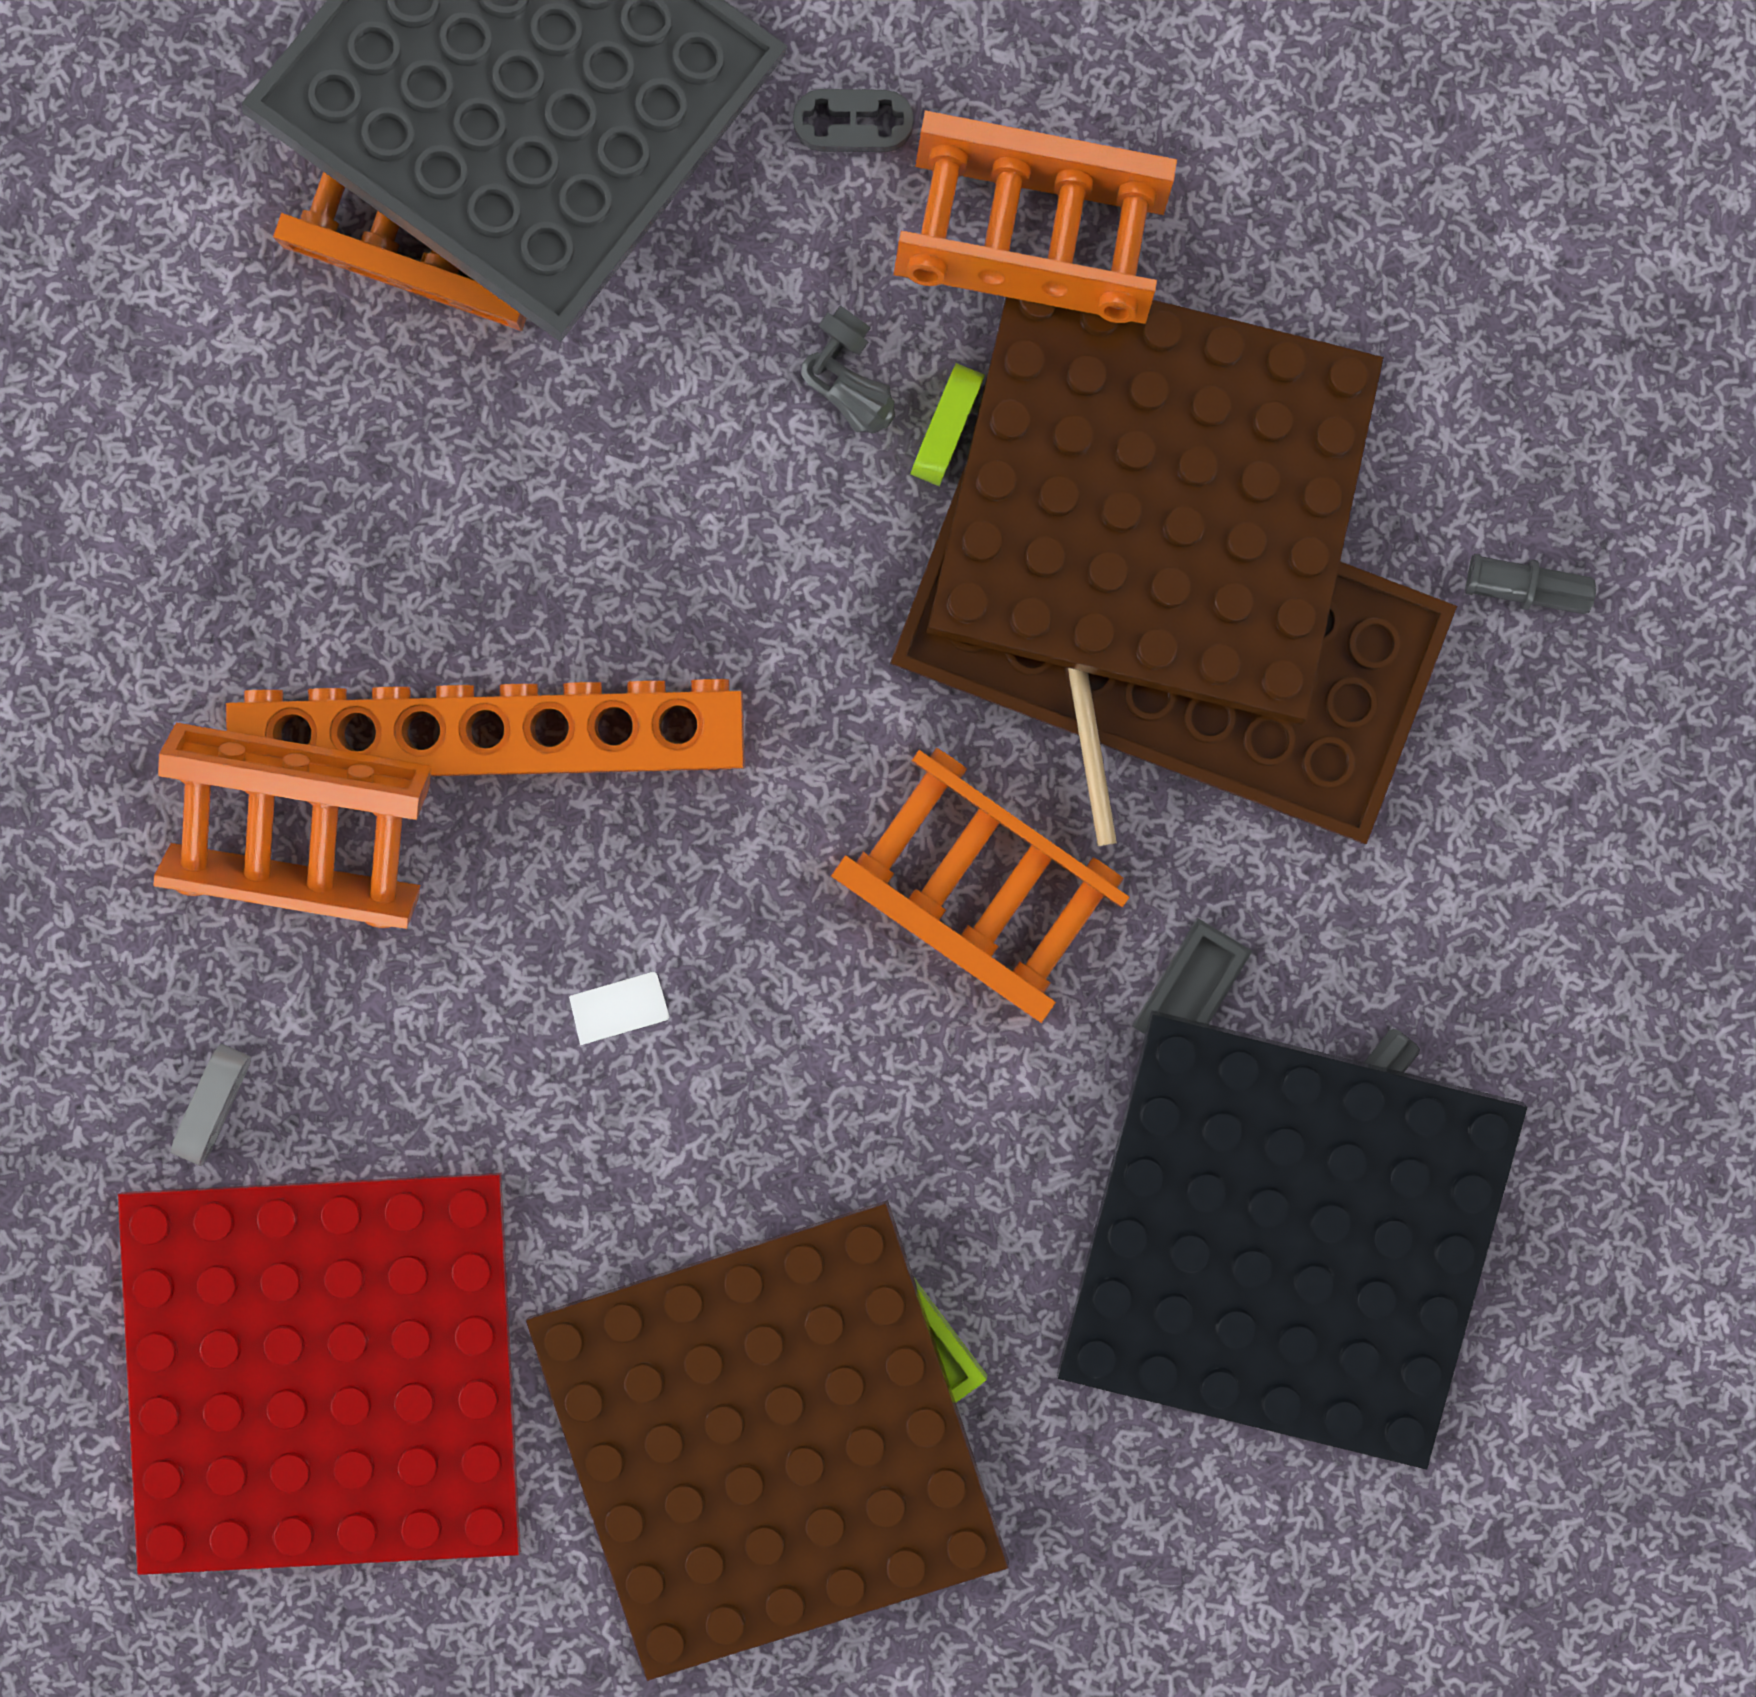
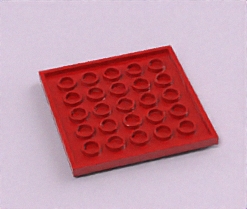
M501 1173L131 1191L118 1194L137 1575L516 1556L520 1554Z

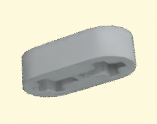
M222 1043L217 1047L204 1070L177 1130L170 1153L198 1166L204 1164L212 1151L248 1071L251 1056Z

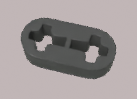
M818 89L810 91L800 98L794 109L793 124L795 134L800 142L811 150L821 152H890L906 144L912 134L914 116L912 107L907 99L894 91ZM824 104L828 105L830 116L850 117V124L830 125L828 136L820 137L815 136L813 125L803 124L804 117L814 115L816 105ZM888 105L892 106V115L897 118H903L904 123L903 125L893 126L891 137H880L877 126L857 124V117H875L878 115L879 106Z

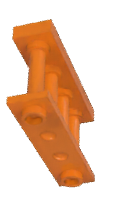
M925 110L915 167L932 170V180L921 234L901 230L893 275L909 278L913 282L924 286L942 284L1097 314L1103 319L1114 323L1133 321L1146 324L1157 284L1155 279L1136 276L1146 215L1148 212L1164 215L1174 182L1177 159ZM959 176L990 181L996 184L984 246L946 239ZM1022 188L1057 194L1059 196L1047 259L1010 252ZM1085 200L1121 208L1111 271L1073 264Z
M325 172L322 173L310 211L303 210L300 219L284 213L280 215L273 238L285 249L519 331L523 330L527 319L525 316L475 280L457 275L459 269L433 250H431V253L424 252L421 262L398 254L400 245L395 242L399 226L378 210L370 232L363 231L360 240L338 233L339 223L334 221L345 187Z
M176 722L159 753L158 776L177 779L185 784L182 845L170 843L154 874L153 886L173 889L187 896L208 895L362 921L376 928H408L419 898L421 885L397 881L402 819L417 820L430 788V765ZM211 785L242 790L249 794L245 855L208 849ZM275 796L307 801L313 805L308 866L271 860ZM339 807L372 812L376 815L372 877L334 871Z
M936 747L930 757L918 750L911 762L926 772L924 777L870 854L867 855L863 852L857 861L845 855L831 877L1042 1023L1056 1003L1052 998L1044 994L1051 982L1046 980L1103 897H1106L1119 907L1125 905L1129 896L1118 889L1124 878L1094 857H1092L1087 866L1083 865L961 779L967 768ZM948 787L977 807L978 811L920 892L915 888L910 897L907 898L888 885V882L895 874L890 871V868ZM1001 824L1031 846L973 928L967 925L960 935L940 921L946 912L942 905L997 826ZM1051 860H1053L1083 881V883L1027 963L1023 964L1020 961L1012 971L992 957L999 947L994 942Z

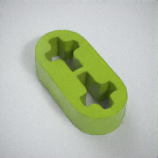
M955 363L910 475L940 487L985 374Z

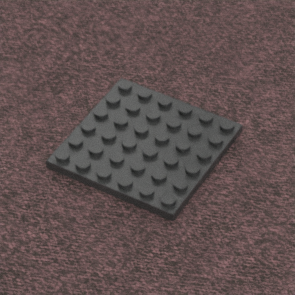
M327 0L244 99L242 111L248 118L561 342L785 56L787 45L725 0Z

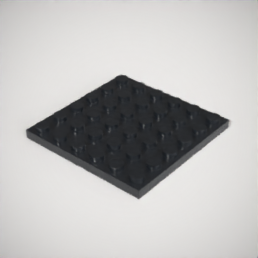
M1151 1010L1057 1372L1058 1379L1427 1470L1528 1107L1521 1101Z

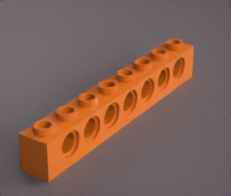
M729 679L691 680V692H666L665 681L627 682V693L602 694L601 682L563 683L564 695H538V684H501L500 696L474 697V685L436 686V698H411L410 687H373L372 699L347 700L346 688L308 689V701H283V690H245L244 702L226 703V731L282 740V730L287 721L301 716L309 723L311 728V740L308 745L430 765L431 776L745 769L743 692L729 691ZM677 707L690 709L697 720V730L694 736L682 744L669 742L662 732L664 716L667 712ZM612 709L625 710L633 722V730L630 737L619 745H609L604 742L598 730L601 717ZM547 711H560L568 721V734L559 745L546 747L536 736V722ZM485 712H495L504 723V735L501 741L491 748L480 747L472 736V725L475 719ZM430 713L439 723L440 735L432 747L420 750L410 741L408 734L409 726L418 715ZM358 715L368 716L373 721L376 729L373 743L362 751L352 749L345 738L347 724Z

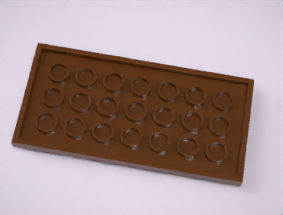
M964 467L890 665L1079 736L1067 667L926 633L965 471ZM1340 561L1307 720L1302 725L1088 673L1100 745L1360 844L1367 845L1457 606Z

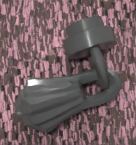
M839 306L834 315L827 312L818 326L831 339L821 353L817 352L807 356L802 363L801 375L809 386L826 397L840 410L855 432L873 434L883 428H888L895 417V401L891 397L889 385L863 377L835 360L843 347L860 355L869 343L864 337L871 329L870 326L842 306ZM829 369L838 378L830 387L816 377L814 373L820 375Z

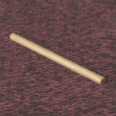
M1068 668L1098 846L1114 844L1117 841L1089 675L1087 672Z

